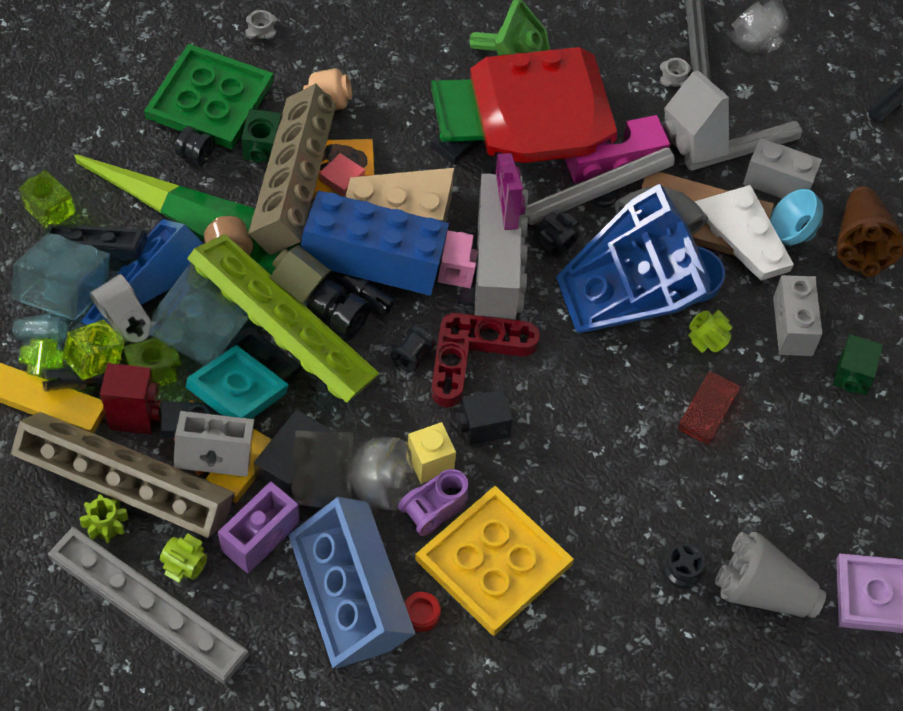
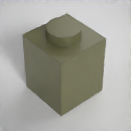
M297 245L290 251L282 250L272 263L276 269L270 278L303 304L311 297L314 290L323 282L331 270L301 246Z

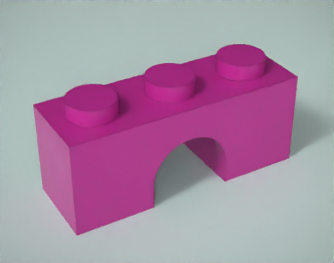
M654 115L627 121L622 144H610L605 141L597 146L596 152L588 156L565 158L574 183H579L663 148H669L670 143L658 116Z

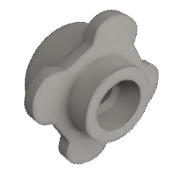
M256 10L246 17L248 29H246L245 34L248 38L272 39L276 36L274 24H276L277 19L268 11Z
M671 58L662 62L660 70L663 71V76L660 78V83L666 87H681L688 79V73L691 70L690 65L681 58Z

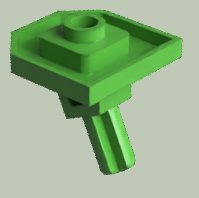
M523 0L512 1L498 34L473 32L470 36V47L472 49L497 51L498 56L550 50L546 28Z

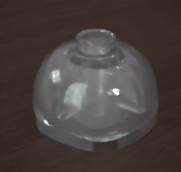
M769 0L770 2L763 6L758 1L733 22L732 26L735 30H727V35L745 52L760 53L766 49L769 53L775 51L784 43L782 36L787 31L789 25L787 10L780 0Z
M396 437L373 438L361 445L353 459L349 461L347 478L351 481V486L357 498L367 502L370 507L380 510H399V502L410 492L411 485L404 486L406 473H413L411 450L405 440H399L400 438Z

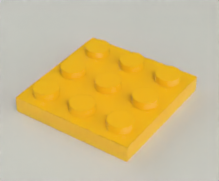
M496 486L491 488L415 554V560L492 636H495L568 570L574 561V558Z

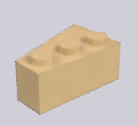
M454 168L350 177L345 197L446 222L453 193Z

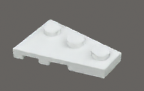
M751 185L695 201L708 216L706 223L710 225L709 230L717 238L721 236L734 249L733 254L761 281L792 270L794 264Z

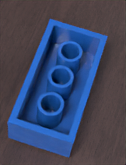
M318 190L303 231L301 247L331 271L431 296L449 223Z

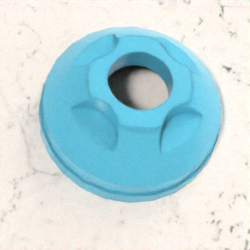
M799 189L789 193L777 204L771 214L770 222L783 245L800 244L816 236L818 228L822 225V201L813 191Z

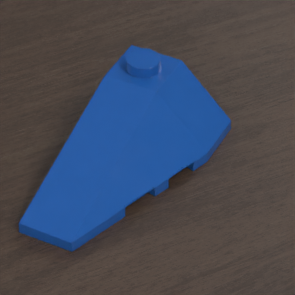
M162 219L147 235V241L138 260H135L128 266H122L117 275L121 274L125 277L134 290L140 305L185 281L192 275H197L198 272L195 266L187 258L194 248L204 243L185 224ZM95 304L81 320L86 327L94 331L109 323Z

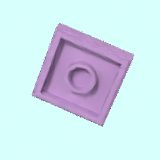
M839 553L836 558L839 627L903 633V559Z

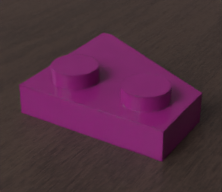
M511 153L498 154L496 181L504 230L518 229L519 216L525 215V199L522 194L523 187L520 169L515 166Z

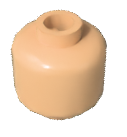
M336 68L313 72L309 77L308 85H304V89L316 83L325 93L331 96L336 104L335 111L344 109L348 104V100H351L353 96L349 76L347 74L343 75Z

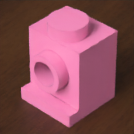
M447 230L437 282L471 288L478 252L476 249H471L474 235Z

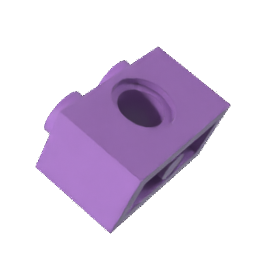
M270 482L218 531L221 551L248 574L300 524L298 503L274 483Z

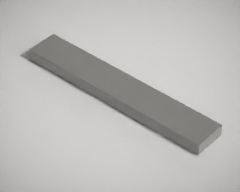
M72 527L48 553L51 561L225 685L248 658L249 651L75 527Z

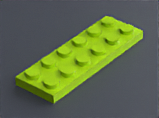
M226 234L194 248L187 259L195 266L196 271L202 277L210 279L221 289L226 299L237 303L247 312L249 319L254 324L268 331L274 337L279 347L290 351L299 359L302 367L307 372L319 377L335 397L343 399L348 403L378 376L379 372L299 300L270 278L271 275Z

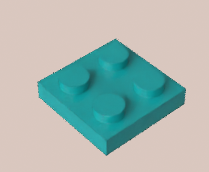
M237 345L187 377L186 382L188 390L222 416L247 419L254 418L286 395L289 385Z

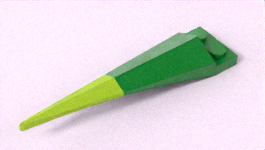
M74 155L77 164L128 192L173 222L185 224L203 242H205L204 232L208 225L221 216L238 217L243 220L249 232L255 208L81 155ZM251 237L253 250L249 256L272 275L276 269L272 263L282 250L269 255ZM299 242V243H297V244H294V245H292V246H290V247H288V248H285V249L288 250V251H290L291 249H293V248L296 247L297 245L301 246V242Z

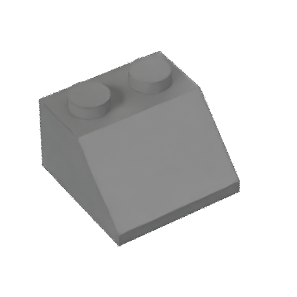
M699 70L694 71L664 108L665 121L662 123V127L667 139L678 148L679 152L684 154L693 164H698L729 155V97Z

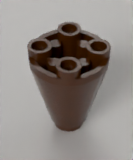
M858 187L850 193L847 200L836 248L839 260L846 267L861 272L866 277L878 275L881 270L895 264L903 256V232L878 194L869 187Z

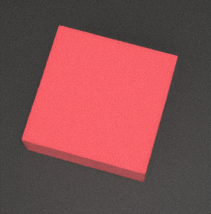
M339 153L319 173V180L345 197L350 177L366 176L364 168Z

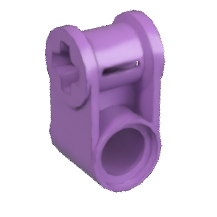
M447 469L421 487L415 488L406 494L399 502L398 508L402 513H407L417 525L416 531L418 534L426 536L466 507L468 502V480L461 471ZM448 488H454L460 492L456 495H447L443 491Z

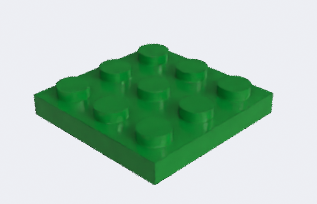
M187 44L145 108V118L181 132L185 127L191 126L197 129V132L201 135L207 133L213 136L215 144L233 150L244 131L249 109H258L274 82V74Z

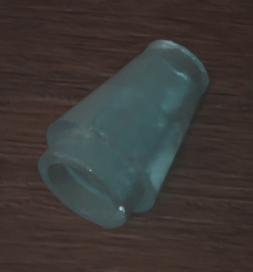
M56 312L15 319L12 327L13 336L16 340L56 347L59 343L63 344L67 340L68 322L65 316H59Z

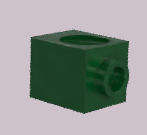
M249 109L241 139L243 159L252 160L257 163L269 162L281 120V113Z
M849 334L842 349L832 385L843 388L850 393L867 395L875 379L883 344Z

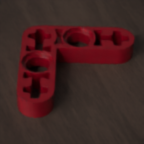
M461 313L446 315L440 324L431 393L434 402L442 407H453L461 401L469 350L529 356L537 350L539 345L540 333L538 328L530 322ZM453 327H459L458 335L451 334ZM471 328H475L474 338L470 337ZM485 329H493L499 334V337L493 341L483 339L480 333ZM505 332H510L509 342L504 341ZM521 335L527 336V343L520 342ZM447 354H455L460 357L461 362L455 366H449L442 361V358ZM446 377H452V390L450 394L443 393Z

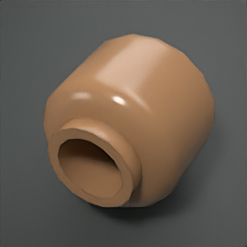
M218 217L206 228L204 232L205 243L226 234L248 255L251 254L253 241L248 234L245 223L238 217Z

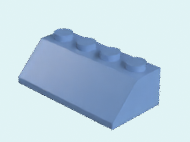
M336 497L288 535L332 668L344 667L388 653L415 635L368 502Z

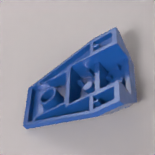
M660 183L632 199L556 276L574 327L579 334L679 312L708 296L711 283L710 276L687 224Z

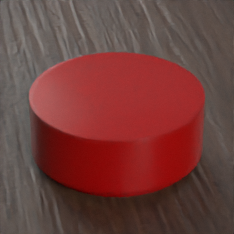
M416 592L405 600L404 603L414 631L427 632L438 624L441 607L437 598L432 594Z

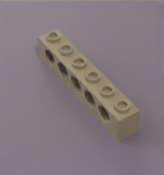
M316 83L286 99L248 232L269 255L302 241L336 107L331 96L325 93Z
M43 412L34 414L19 422L11 455L207 538L226 524L235 495L233 491L176 469L173 466Z

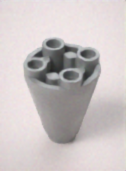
M740 532L733 543L732 552H734V555L729 565L724 564L715 579V585L721 587V598L736 604L803 618L806 616L815 618L825 603L826 592L821 590L819 584L763 535L757 532H751L749 535Z

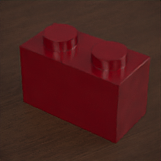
M107 363L100 397L109 430L152 435L155 421L160 422L161 420L160 408L162 400H158L159 383L154 382L151 367Z

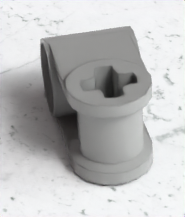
M117 275L90 292L94 304L121 340L141 342L150 335L152 330L150 318L140 305L134 290L123 275ZM128 319L139 321V325L136 327L137 334L127 333L126 328L130 326Z

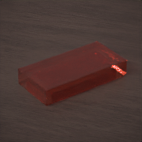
M709 371L679 422L677 429L709 445L739 393L741 386Z

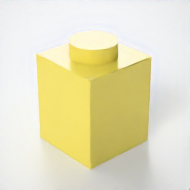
M442 422L408 434L407 454L421 484L430 481L447 469H455L456 451Z

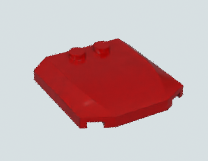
M581 47L485 57L470 68L471 83L487 153L490 156L495 157V151L504 154L511 153L513 160L521 163L581 157L596 152L597 146L607 140H610V143L617 140L616 125L595 55Z

